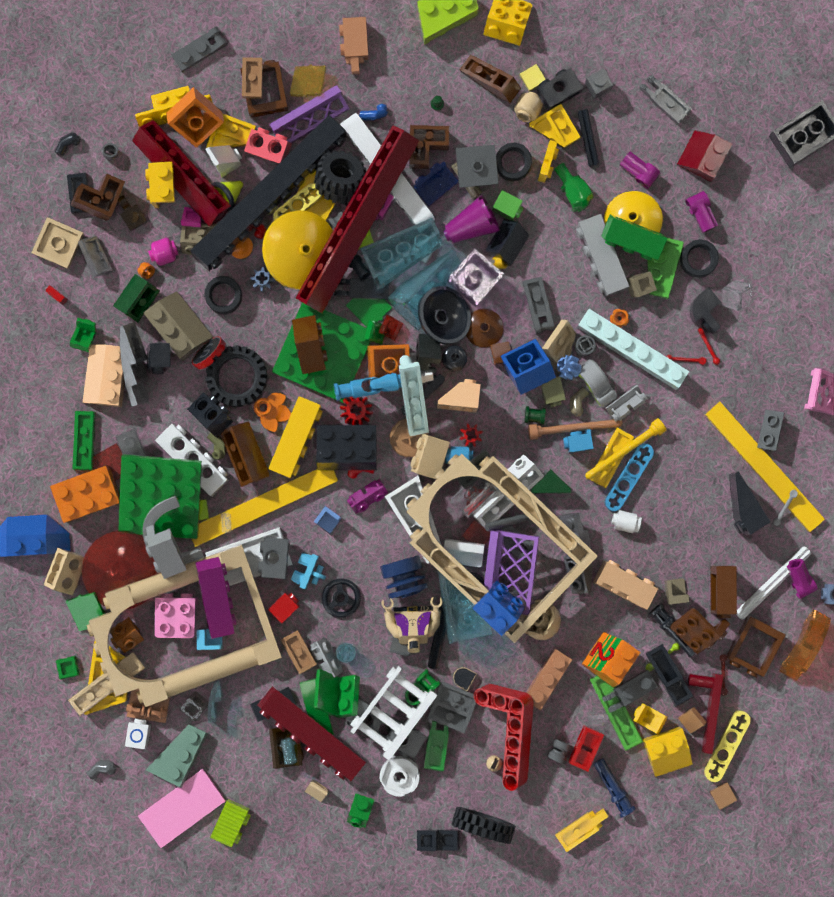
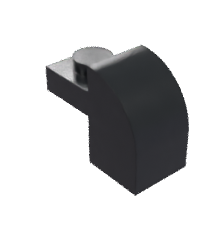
M710 287L693 300L690 306V317L693 323L700 319L702 321L700 323L702 328L707 333L710 331L713 334L721 327L709 312L719 305L721 301Z

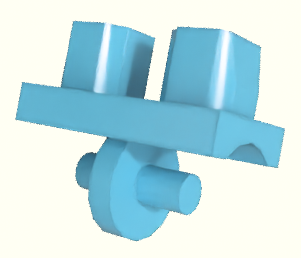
M301 553L298 563L307 566L306 572L304 574L295 570L291 578L293 582L300 585V588H307L311 575L314 576L311 583L317 585L319 578L325 580L326 576L321 574L323 566L318 565L316 572L313 571L319 558L318 555Z

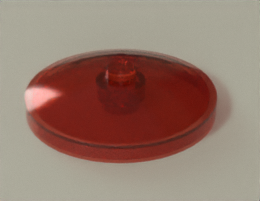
M113 531L102 535L90 545L82 562V579L88 593L95 592L100 604L105 606L103 598L106 597V592L159 573H157L154 567V558L149 557L143 536L130 531ZM144 600V601H142V602L136 603L135 605L130 606V607H128L127 609H131V608H135V607H137V606H140L141 604L145 603L147 600Z

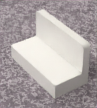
M445 539L444 548L462 565L482 566L485 544Z

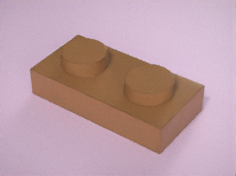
M242 57V98H262L263 59Z
M299 630L281 639L299 674L317 665Z

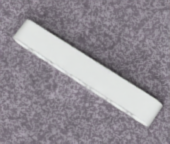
M354 113L340 125L346 130V135L354 146L359 148L358 151L366 162H369L371 165L381 145L358 114ZM401 173L391 192L399 206L404 208V212L411 222L416 224L417 230L421 231L433 222L435 218Z

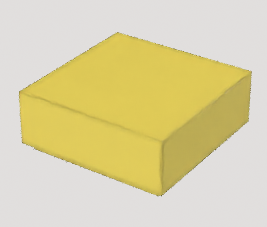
M537 64L520 73V77L529 92L546 80Z

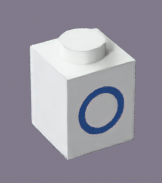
M135 718L134 722H129L125 742L126 747L148 748L151 724H146L147 720Z

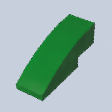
M316 678L301 681L299 685L307 715L330 734L334 735L329 714L314 708Z

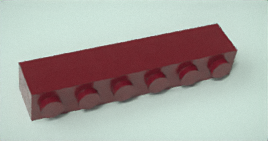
M154 120L140 126L132 139L133 143L151 163L172 162L174 188L209 227L220 221L231 205Z
M273 686L258 703V706L261 708L260 713L268 720L272 717L277 721L274 725L284 732L287 729L291 732L290 738L298 744L302 741L307 745L305 750L313 756L318 754L321 757L320 762L327 768H330V766L336 769L335 774L343 781L345 778L352 781L366 762Z

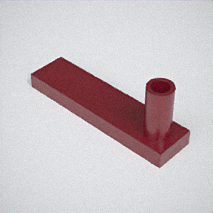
M712 673V677L689 674L688 686L710 689L702 752L713 754L723 675Z

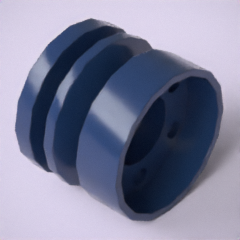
M420 555L380 566L383 579H393L392 583L385 586L386 589L393 587L396 589L395 592L388 594L389 599H401L412 596L429 587L428 583L418 584V580L426 578L425 575H416L415 571L423 567Z

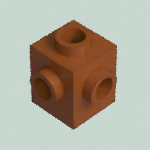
M130 617L110 629L112 644L116 649L120 648L124 653L144 641L140 630Z

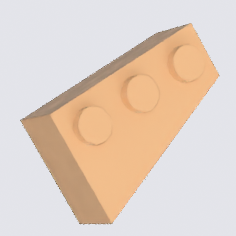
M611 560L609 562L603 561L593 583L648 610L658 588L654 587L655 583L646 578L644 580L637 578V573L629 569L624 571L619 568V564Z

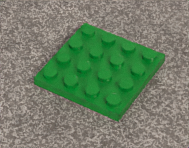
M302 302L295 319L315 315L316 322H321L325 346H322V350H326L328 361L325 362L326 370L302 374L292 325L272 373L336 400L334 384L341 385L353 381L368 349L367 346L371 342L364 339L367 328L326 310L320 313ZM341 398L339 402L344 403L343 400L346 398Z
M123 454L121 456L118 533L143 535V523L149 511L158 503L176 496L180 507L172 509L158 518L154 524L155 534L170 529L173 537L197 539L199 532L202 461Z

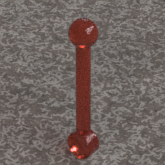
M725 654L719 657L721 661V674L723 675L722 696H726L728 693L725 684V661L727 660Z

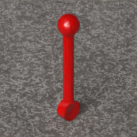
M697 329L713 357V363L715 365L720 364V359L716 357L703 329Z
M671 355L666 356L672 361L696 362L700 365L706 363V358L704 357L695 359L672 357Z

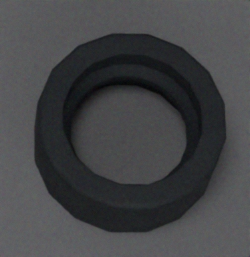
M516 142L507 143L502 146L496 154L497 173L504 180L511 182L525 178L530 172L532 157L528 148ZM509 151H517L524 157L525 165L518 173H509L502 166V158Z
M702 239L694 240L687 244L680 256V263L684 272L695 278L706 277L712 273L717 267L719 260L718 250L709 241ZM694 248H704L709 252L711 261L707 268L696 270L690 266L688 255Z
M219 276L213 278L207 284L204 297L207 305L214 312L229 314L239 308L243 293L239 284L234 279L228 276ZM220 284L230 285L235 292L233 302L225 307L215 304L212 298L214 288Z

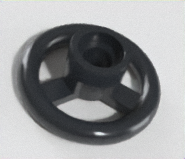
M339 578L332 580L325 586L322 592L323 607L334 617L345 618L356 612L361 602V594L358 587L348 579ZM342 584L349 586L353 590L355 600L349 598L348 594L343 591ZM336 586L337 592L333 595V601L328 603V593L332 587ZM338 595H344L345 600L339 602L337 599ZM346 604L352 606L344 612L333 610L335 606H344Z

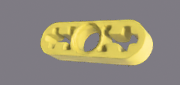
M308 184L274 212V220L279 217L280 213H287L286 207L288 206L291 212L298 211L292 208L295 200L303 202L302 211H307L322 197L319 194V190L316 192V197L310 196L308 198L310 202L308 204L301 197L304 194L306 198L310 194V189L316 190L315 184Z

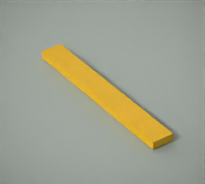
M718 402L705 414L709 421L784 505L790 497L791 490L798 492L797 497L793 498L788 509L808 532H811L825 520L762 448H757L758 443L721 402Z
M316 469L199 523L198 538L192 539L195 547L338 482L334 470Z

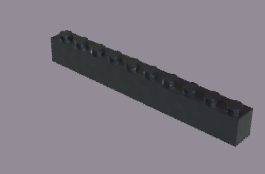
M328 115L190 250L192 256L209 272L212 269L218 268L222 263V259L226 255H231L235 251L236 245L240 241H245L250 235L249 232L254 227L258 228L263 223V218L268 214L274 213L278 207L277 205L282 200H287L291 195V191L295 187H300L309 173L313 174L317 170L322 156L325 157V154L328 152L332 154L336 147H341L346 141V130Z

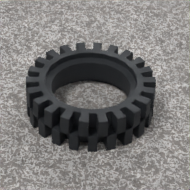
M227 346L220 356L213 358L214 361L208 366V369L206 368L207 376L205 378L211 394L221 403L231 407L250 405L258 400V397L263 394L267 385L268 375L263 360L255 351L245 346ZM238 358L248 361L255 372L253 385L242 394L226 392L219 382L220 369L231 359Z
M456 807L451 823L452 826L465 832L505 844H511L516 828L514 824L463 807Z

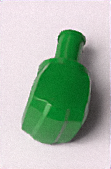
M565 163L559 164L554 171L563 182L560 189L562 192H566V196L572 206V211L580 212L585 210L594 198L593 191L579 175L572 176Z

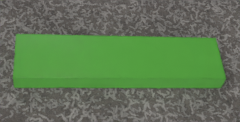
M598 676L591 678L590 681L625 751L641 744L643 741L626 707H621L611 713L609 712L608 708L619 702L617 696L605 702L602 699L603 696L612 692L614 688Z

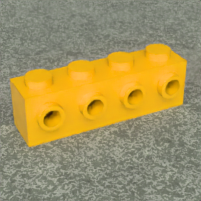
M298 396L268 468L269 470L291 479L293 475H297L300 469V465H298L300 457L304 458L308 449L305 446L307 440L312 439L316 430L313 428L315 421L319 422L322 416L321 405Z

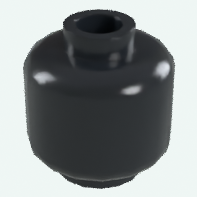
M460 346L448 347L442 356L444 367L451 372L462 370L468 361L466 351Z

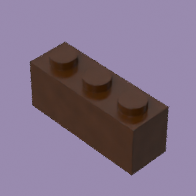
M249 421L225 429L221 436L241 487L269 477L267 466Z

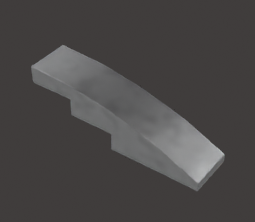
M133 322L120 327V352L131 406H136L149 401L143 384L144 381L149 379L142 362L148 360L136 324Z

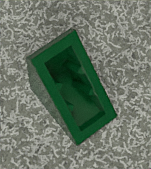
M550 469L530 491L533 494L571 493V488Z

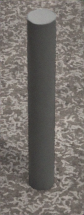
M525 514L486 523L485 529L486 531H491L529 521L530 519Z

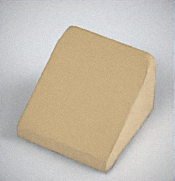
M314 779L305 790L306 793L322 802L329 791L328 788Z

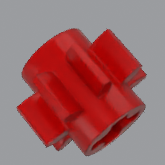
M467 424L466 430L460 429L464 436L460 437L459 440L466 441L465 447L469 443L476 447V441L482 442L479 435L483 431H477V424L474 428H470V425ZM473 430L476 439L472 438L470 441L467 439L468 435H466V432L470 433Z

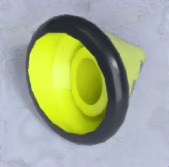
M213 182L214 188L231 205L228 210L231 211L242 190L243 182Z

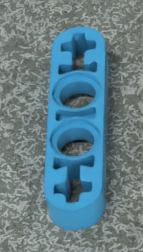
M641 444L635 449L605 499V506L608 510L617 511L625 503L653 457L654 450L649 444ZM647 447L649 456L643 457L641 461H644L645 464L642 465L641 462L634 460V457L639 458L641 456L640 448L644 449ZM632 463L639 466L640 470L636 475L629 472V466ZM626 480L629 483L627 491L619 489L618 484L620 481ZM616 490L619 494L625 496L623 499L619 496L617 499L618 507L613 506L612 508L610 507L609 499L615 498L617 494L613 493V491Z

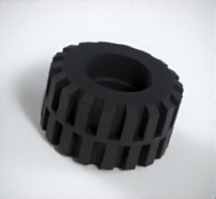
M332 151V154L328 152L325 154V157H321L314 183L316 190H319V194L325 196L324 199H330L333 203L340 202V204H344L346 201L350 202L366 173V167H364L363 161H359V157H354L352 153H345V151Z

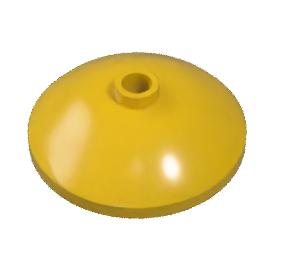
M629 191L618 195L609 203L604 214L605 225L610 214L660 233L663 224V216L659 204L650 195L639 191ZM631 214L636 215V218L634 220H631L629 218Z

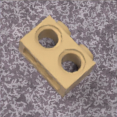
M57 548L44 585L55 591L73 595L87 558Z

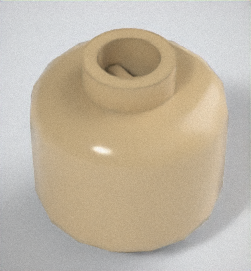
M534 92L523 93L519 97L514 111L519 120L523 122L534 121L539 116L543 103L538 94Z

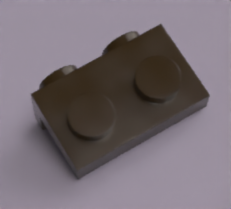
M278 727L270 728L273 768L302 766L304 753L300 743L298 744L290 738L292 733L287 729L283 732Z

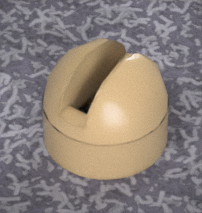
M496 755L490 756L486 762L487 768L493 772L499 771L502 767L501 758ZM497 759L498 762L495 768H491L494 763V760Z

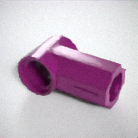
M631 151L619 165L634 176L638 183L644 184L643 187L649 189L661 174L654 165L645 163Z
M704 191L685 199L686 205L691 209L689 212L694 215L702 233L718 226L710 209L709 198Z
M802 559L789 561L786 567L793 581L792 588L797 591V597L802 599L817 591L818 587L814 579L809 575Z

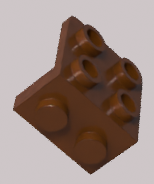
M691 608L672 623L671 629L698 655L704 649H710L717 640H722L728 633L726 629L730 623L724 618L713 627L696 609Z

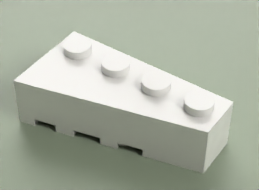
M416 476L385 496L409 536L417 529L420 531L423 529L406 512L409 509L406 505L414 497L418 500L422 495L420 491L423 488L419 476ZM429 509V524L432 533L441 544ZM423 556V558L425 559L426 563L428 564L429 561Z

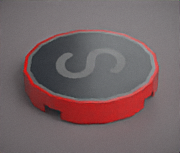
M217 336L206 342L196 352L192 364L197 369H204L211 365L214 361L213 358L220 356L224 351L225 341Z

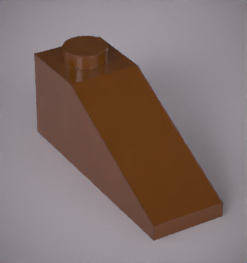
M471 54L459 69L490 93L509 104L521 90L520 85L513 76Z

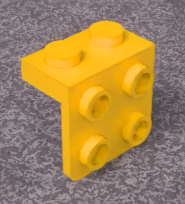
M493 0L483 35L520 46L532 4L524 0Z
M148 163V169H145L146 181H149V188L146 189L147 200H150V204L155 208H159V203L175 202L173 163Z

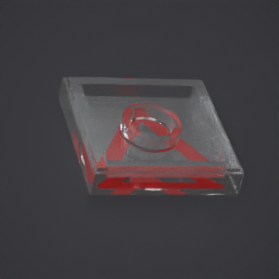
M479 478L468 488L459 490L450 501L468 518L496 489L485 479Z

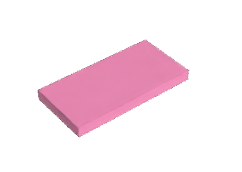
M201 769L187 779L182 788H175L138 815V817L159 847L162 848L226 800L205 770Z

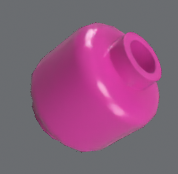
M167 237L152 242L151 250L148 251L151 261H156L159 266L174 262L176 256L179 255L174 240L171 241Z

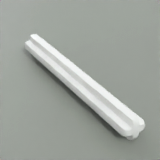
M802 547L737 610L736 615L741 620L745 619L790 575L786 567L789 561L793 559L805 561L811 555L810 550L807 547Z

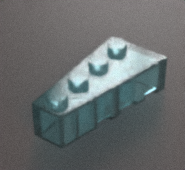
M430 218L360 249L377 290H380L441 247L443 243L433 218Z

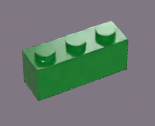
M611 214L601 234L606 244L613 247L620 245L623 247L622 250L634 254V251L641 253L642 258L650 261L652 258L659 259L668 239L661 233Z

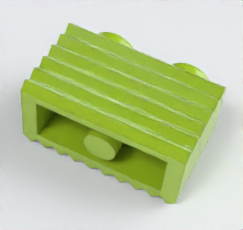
M228 799L210 838L231 848L234 843L238 844L243 834L239 831L242 825H247L251 816L248 814L249 808Z

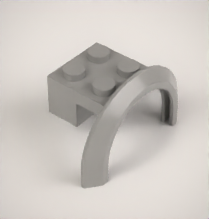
M176 496L155 505L149 511L143 523V539L149 557L154 558V567L157 573L161 572L164 579L186 571L187 563L204 558L201 547L181 553L170 529L155 534L154 524L158 518L164 513L180 507Z

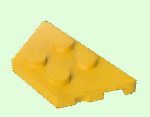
M109 646L110 653L116 664L125 658L124 655ZM94 648L88 685L104 674L100 665L103 662L102 657L96 654ZM112 692L86 711L84 715L126 702L128 692L116 697L114 692Z

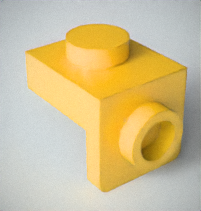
M642 703L635 710L633 721L659 735L668 717Z

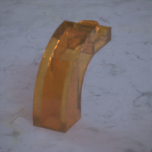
M814 609L803 623L796 645L780 666L779 672L797 681L800 675L808 670L824 642L831 618Z

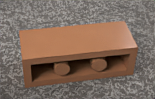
M555 648L551 651L526 692L532 696L533 706L539 710L543 708L572 661L571 658Z

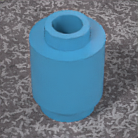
M450 446L446 453L445 464H449V460L455 454L458 456L463 454L470 461L473 459V451H469V447Z

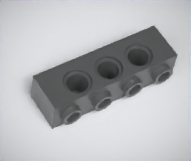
M361 698L358 700L357 715L359 717L362 716L370 705ZM369 713L373 717V722L368 726L386 740L390 739L393 741L396 737L395 731L391 728L388 734H382L379 731V727L385 723L372 713ZM387 714L389 717H391V718H392L393 720H395L397 723H399V724L402 723L403 725H405V723H403V722L399 721L398 719L392 717L391 715ZM350 716L345 718L348 721L347 724L349 726H351L350 724L356 716ZM412 729L407 736L408 741L405 744H401L398 750H400L399 754L405 758H410L411 756L415 759L426 739V735Z

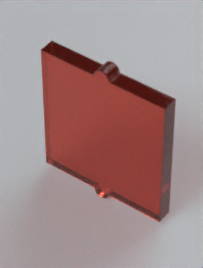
M117 443L93 457V470L103 466H110L115 481L121 478V456L123 455Z

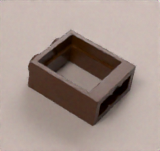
M265 61L263 72L276 71L281 100L253 105L252 99L246 98L250 118L288 111L279 61Z
M710 566L711 613L716 614V617L731 618V614H737V566Z
M747 616L726 658L730 659L729 664L740 668V666L747 668L746 673L756 678L758 675L764 677L785 634L751 616ZM750 627L775 639L760 669L736 657Z

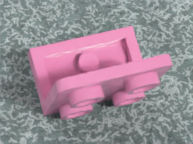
M173 593L161 594V597H156L155 636L157 638L194 637L195 606L198 605V597H193V594L183 593L181 597H173Z

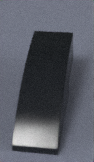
M663 644L646 653L649 662L675 707L693 698L691 691Z

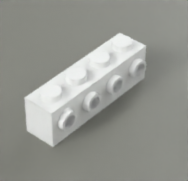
M525 455L517 459L507 469L528 490L544 477L537 466ZM493 484L485 489V491H493L470 512L484 528L486 523L497 521L514 505ZM481 494L474 499L471 508L486 494Z

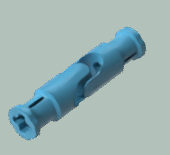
M396 373L386 374L381 378L369 377L353 380L347 384H334L337 401H340L341 398H358L378 394L381 391H397L399 388H402L400 374L397 375ZM369 381L371 392L364 391L361 385Z

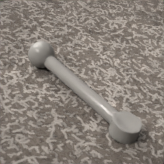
M796 490L790 491L789 499L778 517L773 520L774 525L778 526L781 524L782 516L793 498L798 495Z

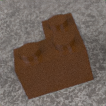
M410 125V135L418 139L419 143L409 159V169H429V150L449 151V126Z
M106 174L102 178L98 190L81 183L77 187L71 206L108 221L113 214L125 181Z
M315 315L293 319L294 339L302 374L326 370L325 362L328 361L326 350H322V346H325L321 322H316Z

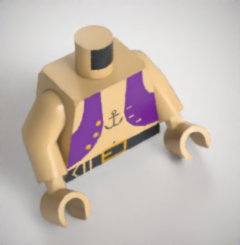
M434 596L431 598L430 603L433 609H431V606L393 607L394 602L391 598V605L385 607L384 600L381 601L382 607L386 610L384 616L387 629L394 638L399 639L400 644H408V652H419L420 644L428 643V637L433 636L438 629L441 615L439 607L443 603L442 597H440L439 605L433 603Z

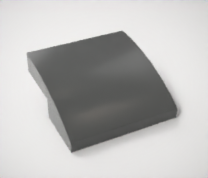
M442 681L428 719L465 733L476 705L474 694Z

